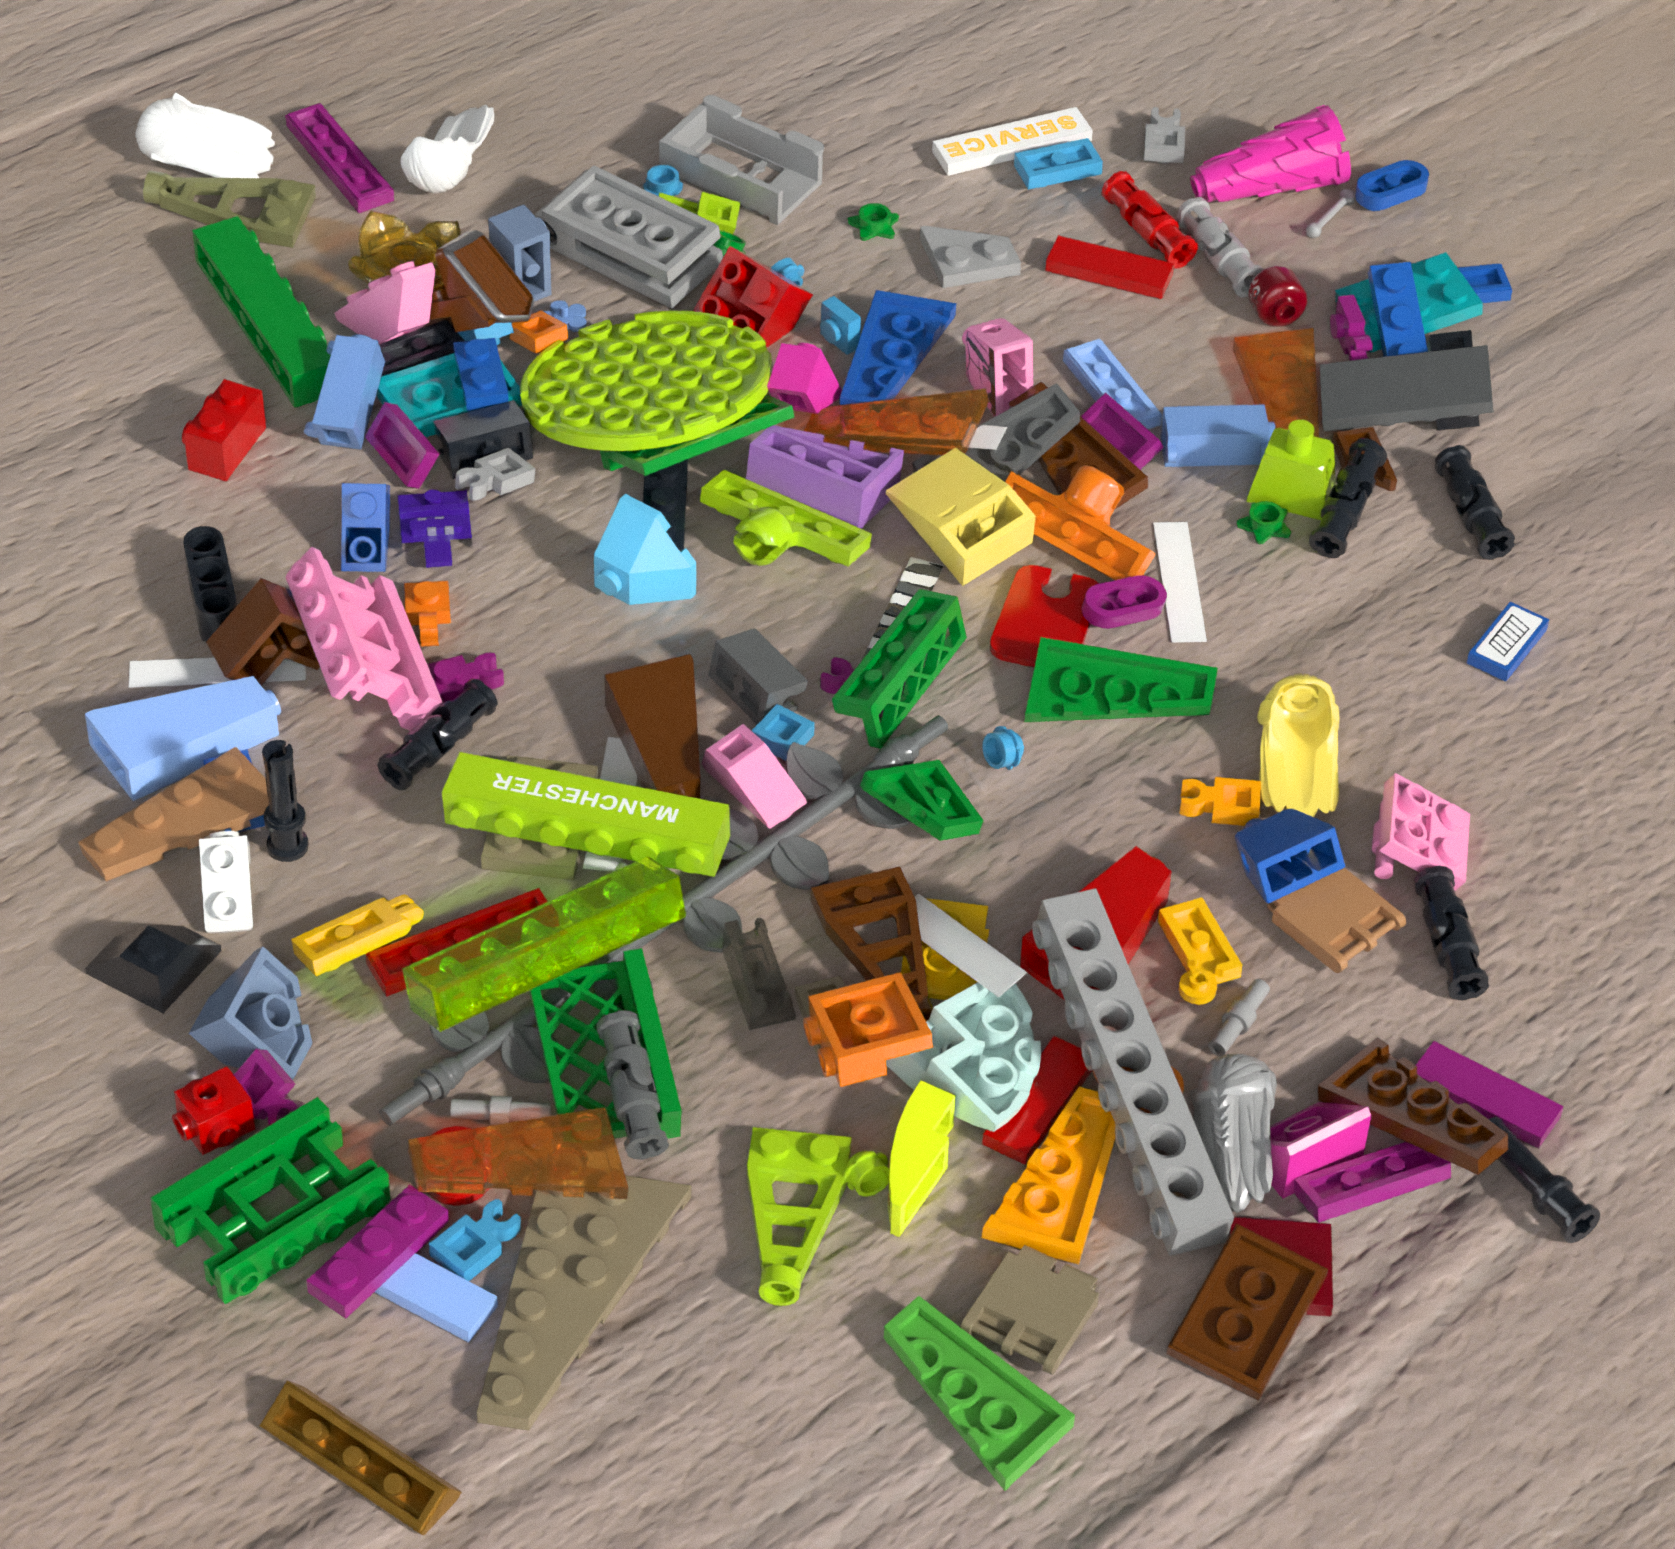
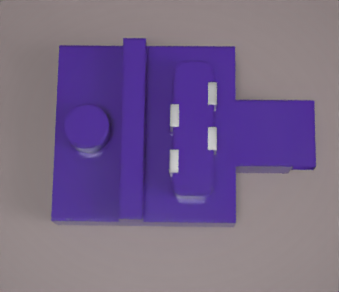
M432 489L423 494L398 495L402 543L424 542L426 568L453 566L450 540L472 539L467 490L440 492Z

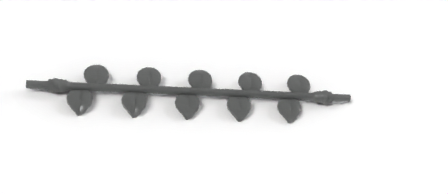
M938 715L910 735L902 734L899 737H892L876 753L872 762L844 782H842L844 777L841 766L834 757L823 751L793 742L787 753L786 772L805 798L816 799L817 801L759 842L758 831L753 820L744 813L729 808L730 838L722 859L732 861L716 872L715 877L709 876L671 904L669 887L660 876L622 862L619 863L615 869L612 882L614 902L618 910L625 917L632 921L644 923L582 967L623 961V951L642 948L683 918L684 932L689 940L699 948L721 953L740 947L743 941V933L739 914L730 905L712 897L770 856L771 869L776 877L792 888L810 890L812 887L827 884L829 881V865L825 852L819 845L799 837V835L854 796H856V809L868 823L887 829L901 828L910 824L911 821L861 788L860 784L864 772L913 764L914 759L919 756L920 749L948 730L946 720ZM530 925L524 933L521 951L524 967H532L534 969L526 970V972L531 976L539 971L538 974L580 968L582 963L581 956L574 954V951L578 948L575 947L573 951L569 952V949L576 944L563 935ZM562 951H566V952H564V953L558 955L557 957L560 958V957H562V956H564V955H567V957H564V958L561 959V960H563V961L566 960V959H568V958H570V957H574V958H572V959H570V960H568V961H566V962L560 963L559 961H557L556 959H554V958L551 957V956L556 955V954H558V953H560V952H562ZM547 958L557 964L555 967L551 964L545 966L546 971L534 965L536 963H539L541 966L547 964L548 962L545 961ZM615 978L595 981L593 986L594 994L606 1001L618 989ZM558 987L549 989L542 994V999L555 1007H559L572 994ZM436 990L431 997L428 1011L431 1034L438 1044L446 1050L460 1053L455 1057H448L435 1062L433 1066L423 1068L421 1075L414 1079V1086L379 1110V1114L384 1123L391 1126L425 1101L432 1103L436 1099H444L450 1090L454 1089L461 1082L467 1071L500 1048L502 1062L514 1077L530 1083L549 1082L538 1029L532 1027L536 1023L532 1002L488 1033V1018L484 1009L479 1004L471 1005L462 997ZM620 1001L619 1004L617 1005V1007H619V1008L622 1009V1005H621V1001ZM551 1035V1040L558 1043L557 1040ZM555 1055L556 1062L558 1064L561 1058Z

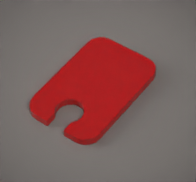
M1027 565L1020 568L1015 574L991 636L990 651L992 655L1002 661L1034 668L1041 637L1084 644L1091 623L1083 616L1081 607L1087 590L1099 583L1090 577L1073 574L1069 587L1070 594L1062 598H1052L1042 591V588L1049 583L1051 578V568L1038 565Z

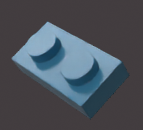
M1089 138L1022 151L1014 155V167L1028 190L1102 174L1103 161Z

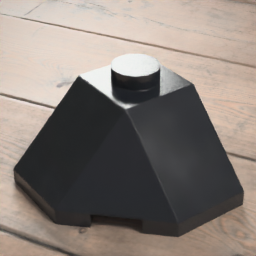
M148 925L114 937L89 963L85 970L87 975L164 1014L222 950L220 944L184 926Z

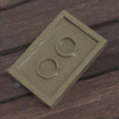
M507 755L506 759L509 762L598 779V766L511 755ZM487 832L481 855V867L483 870L574 880L581 850L551 846L546 843Z

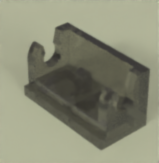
M760 917L754 922L755 928L746 933L741 932L738 920L725 922L722 952L749 1030L795 1020L796 1018L791 995L787 991L774 950L767 935L766 923Z

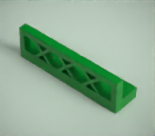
M919 589L833 696L832 703L835 713L863 720L870 747L879 749L883 747L966 640L967 636L958 596ZM947 627H948L950 634H949V636L945 639L946 632H947ZM906 681L905 687H904V692H903V695H902L904 682ZM884 709V711H883V716H882V720H881V723H880V720H879V716H878V715H879V714L882 712V710Z

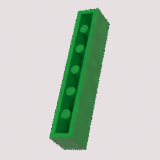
M238 216L192 230L197 264L294 408L318 401L331 356L326 352L328 345L324 332L319 325L314 326L312 324L304 302H297L294 298L288 279L279 276L272 256L269 253H263L254 230H247Z

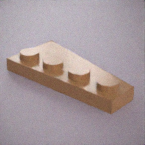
M234 747L79 841L80 849L104 880L109 881L163 860L164 852L177 847H187L188 850L199 846V839H204V837L209 836L211 833L227 828L236 832L250 827L249 820L264 815V811L269 805L266 779L237 747Z

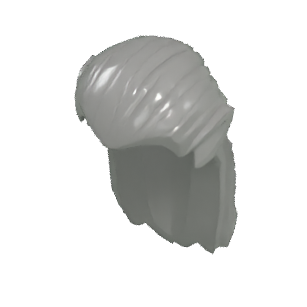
M1226 1054L1215 1057L1204 1068L1202 1076L1199 1078L1198 1087L1189 1091L1195 1107L1194 1123L1232 1213L1245 1210L1252 1198L1257 1203H1261L1264 1195L1270 1192L1273 1178L1270 1114L1275 1104L1276 1076L1263 1061L1245 1054Z

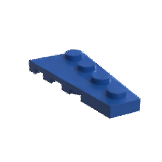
M876 290L840 396V410L882 416L955 318L957 303Z

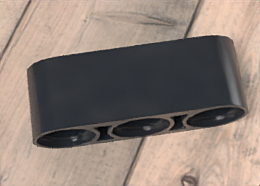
M199 526L186 533L183 545L199 635L202 641L206 643L236 608L237 603L223 536L214 527Z

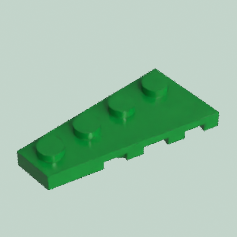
M1041 637L1024 723L1210 715L1218 668Z

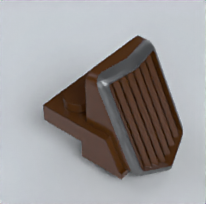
M477 230L467 231L436 250V261L444 285L433 288L429 320L451 317L455 332L490 327L495 323H519L530 319L534 304L532 293L482 232Z

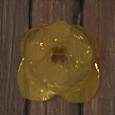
M370 211L359 230L358 246L360 257L354 255L348 260V269L357 278L366 282L368 286L370 282L391 275V269L404 263L413 261L415 267L432 263L435 268L433 288L444 285L435 253L438 248L461 235L458 221H435L427 224L419 233H414L398 217Z

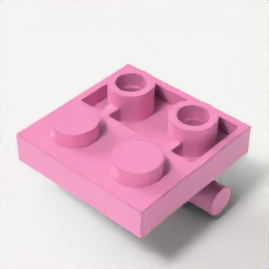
M1397 773L1393 774L1384 782L1379 820L1373 827L1372 851L1376 855L1375 876L1380 879L1391 878L1393 876L1394 859L1417 872L1441 865L1453 871L1455 876L1454 890L1456 891L1466 882L1470 813Z

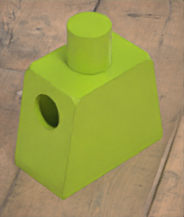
M1306 420L1292 421L1288 426V430L1283 428L1274 429L1247 496V502L1269 501L1279 505L1281 508L1287 509L1289 513L1322 520V507L1332 487L1336 485L1334 444L1330 440L1315 437L1314 426Z

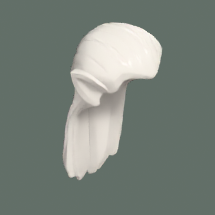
M174 93L171 98L151 103L143 111L138 121L135 133L136 141L140 151L147 155L151 161H160L172 166L178 165L190 168L215 178H259L258 174L269 171L271 169L270 164H273L274 157L268 151V148L273 147L275 141L271 139L272 132L265 126L237 114L208 106L191 104L177 93Z
M486 104L478 109L476 107L469 108L455 117H447L434 140L421 136L413 139L401 156V166L408 181L423 191L436 194L446 192L461 182L468 172V167L472 161V154L482 144L493 125L494 108H489Z

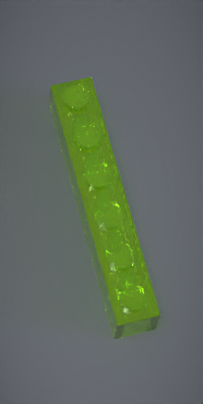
M647 856L402 968L411 1010L439 1032H442L686 917L679 876Z

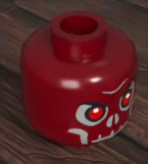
M1273 266L1258 273L1251 281L1248 290L1249 301L1263 323L1271 327L1287 326L1298 320L1304 313L1308 302L1306 291L1292 270L1283 266Z

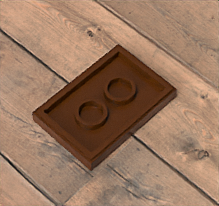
M1236 1224L1169 1343L1166 1354L1259 1401L1326 1279L1328 1269Z

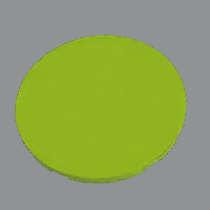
M654 311L634 314L635 320L612 325L610 319L579 329V337L563 343L561 340L554 342L531 362L520 382L523 412L530 424L540 433L558 442L580 448L603 451H633L671 446L697 439L718 431L742 418L758 405L767 394V385L773 370V362L765 340L749 327L742 329L734 326L733 320L730 318L694 311Z

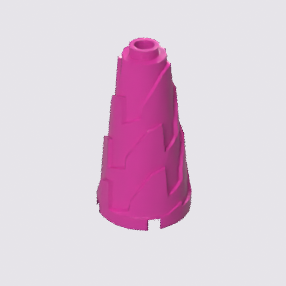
M1322 105L1312 109L1310 112L1274 126L1272 131L1241 142L1239 147L1204 161L1202 165L1196 167V174L1190 176L1191 187L1195 197H1202L1208 203L1213 201L1228 202L1256 195L1261 198L1291 190L1301 192L1348 182L1351 175L1349 151L1342 152L1340 142L1346 141L1338 118L1328 105Z

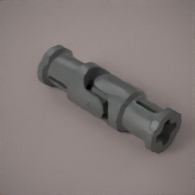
M617 1011L607 1014L599 1019L596 1028L599 1038L604 1040L607 1052L604 1065L610 1082L616 1116L620 1122H623L627 1136L624 1142L625 1151L628 1157L638 1160L658 1156L666 1151L669 1142L665 1131H662L657 1115L660 1111V1102L651 1074L648 1053L640 1045L637 1033L640 1029V1023L637 1014L631 1011Z

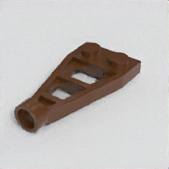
M900 866L812 887L811 903L826 935L866 981L885 976L877 962L906 956L910 972L902 974L925 1021L929 1020L933 1006L928 998L916 899ZM893 918L896 922L898 936L868 944L854 930V927Z

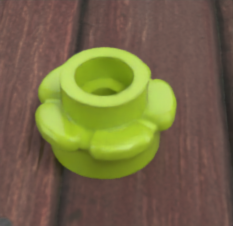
M866 1150L854 1154L849 1159L848 1166L843 1174L847 1187L851 1190L855 1189L863 1197L873 1196L882 1191L889 1183V1162L887 1156L882 1152L876 1154L874 1151Z

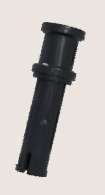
M274 740L265 744L262 749L269 801L263 816L265 827L270 831L266 846L269 855L273 859L281 862H292L303 857L308 851V837L302 828L306 822V813L304 807L297 802L292 745L288 744L285 747L286 741Z
M1492 1117L1488 1119L1508 1134V1150L1498 1160L1533 1195L1534 1209L1541 1215H1549L1561 1228V1237L1568 1243L1578 1242L1590 1234L1600 1220L1599 1210L1592 1204H1585L1573 1192V1184L1567 1177L1553 1175L1504 1124L1501 1118Z

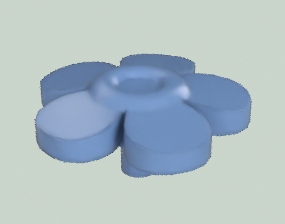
M554 301L550 305V311H543L567 324V330L569 328L573 332H578L579 329L586 327V319L584 318L586 316V308L581 304H573L568 308L565 301Z

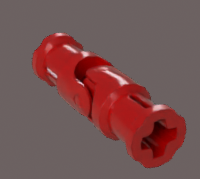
M1116 172L1105 181L1101 192L1105 200L1110 204H1115L1120 209L1121 217L1141 235L1150 247L1159 249L1165 255L1166 262L1174 263V269L1186 266L1195 257L1198 251V244L1190 235H1184L1179 230L1178 222L1147 191L1140 190L1134 184V179L1128 172Z

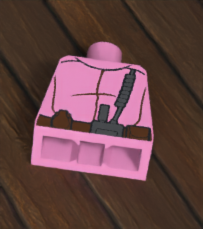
M1002 318L972 325L964 331L962 342L965 345L966 375L968 381L993 416L996 417L1009 409L1008 402L1033 387V340Z

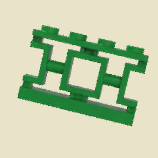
M316 1097L152 1196L150 1201L154 1226L166 1241L171 1239V1242L177 1248L195 1236H200L215 1253L214 1256L203 1262L206 1281L211 1287L214 1285L217 1287L218 1297L224 1304H228L239 1296L250 1294L261 1282L282 1269L293 1267L303 1256L322 1244L333 1242L346 1229L365 1217H372L379 1213L391 1200L389 1174L382 1166L377 1168V1164L372 1159L367 1160L351 1171L340 1161L333 1152L343 1146L342 1127L336 1121L333 1123L330 1121L329 1108ZM309 1154V1158L316 1166L300 1174L292 1164ZM331 1180L340 1191L323 1201V1197L315 1189ZM283 1184L299 1203L266 1222L249 1203ZM226 1205V1208L233 1217L217 1226L208 1215ZM248 1231L257 1243L239 1253V1249L231 1241Z

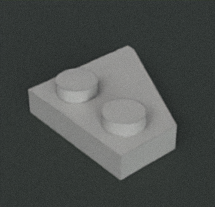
M931 226L920 227V241L942 288L1020 275L1021 261L1009 237Z

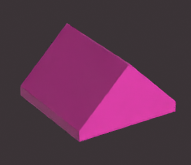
M1318 1102L1270 1126L1273 1169L1271 1186L1282 1199L1294 1194L1295 1178L1364 1156L1371 1120L1368 1106Z

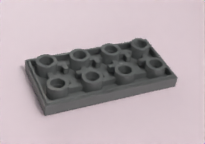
M1488 345L1320 364L1324 431H1347L1353 428L1377 425L1392 426L1396 423L1413 421L1431 422L1440 418L1475 417L1480 414L1494 412Z

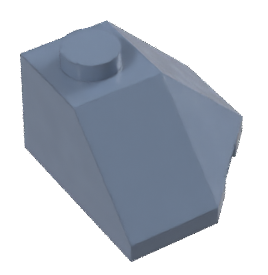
M263 946L256 949L207 999L189 1032L195 1040L220 1062L236 1068H240L256 1049L267 1050L292 1080L312 1045L309 1025H302L296 998L302 996L298 978Z

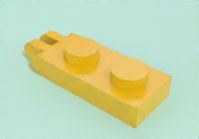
M405 894L391 900L380 898L292 938L294 954L315 976H318L325 972L333 971L346 962L405 936L411 930L412 925L422 920L424 912Z

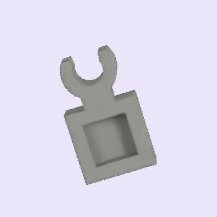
M1153 107L1150 124H1146L1144 161L1183 163L1185 126H1180L1181 112L1179 109H1174L1172 117L1164 118L1159 115V108Z
M506 448L475 460L474 468H463L457 471L455 488L459 490L470 486L469 499L472 501L484 498L487 495V491L492 489L499 495H503L534 483L536 468L510 448Z

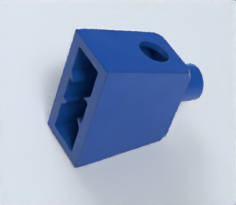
M1295 809L1283 810L1264 820L1260 818L1251 819L1246 823L1243 830L1238 831L1235 835L1245 874L1268 904L1346 867L1335 827Z

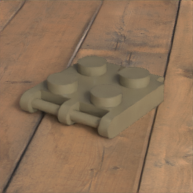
M1024 1245L1018 1255L1007 1252L966 1314L961 1328L970 1335L974 1332L1002 1345L1001 1351L1008 1355L1016 1352L1042 1364V1370L1053 1375L1098 1306L1099 1293L1095 1292L1097 1287L1095 1283L1098 1278L1068 1264H1065L1059 1274L1054 1273L1056 1269L1054 1264H1056L1057 1259Z

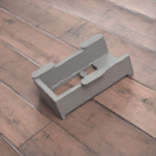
M715 95L705 96L703 102L659 140V165L674 167L679 172L680 179L720 197L741 202L740 206L752 211L755 210L760 215H766L769 217V222L778 225L822 184L824 144L797 131H789L785 135L742 117V108ZM713 142L758 163H755L753 169L746 174L729 162L711 154H701V152ZM766 166L780 172L770 183L755 178L758 173L765 171Z

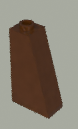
M691 654L605 674V707L642 788L700 799L701 777L694 661Z

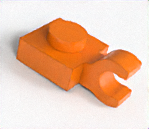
M448 581L404 583L405 612L411 626L419 625L421 647L439 646L438 624L451 623Z

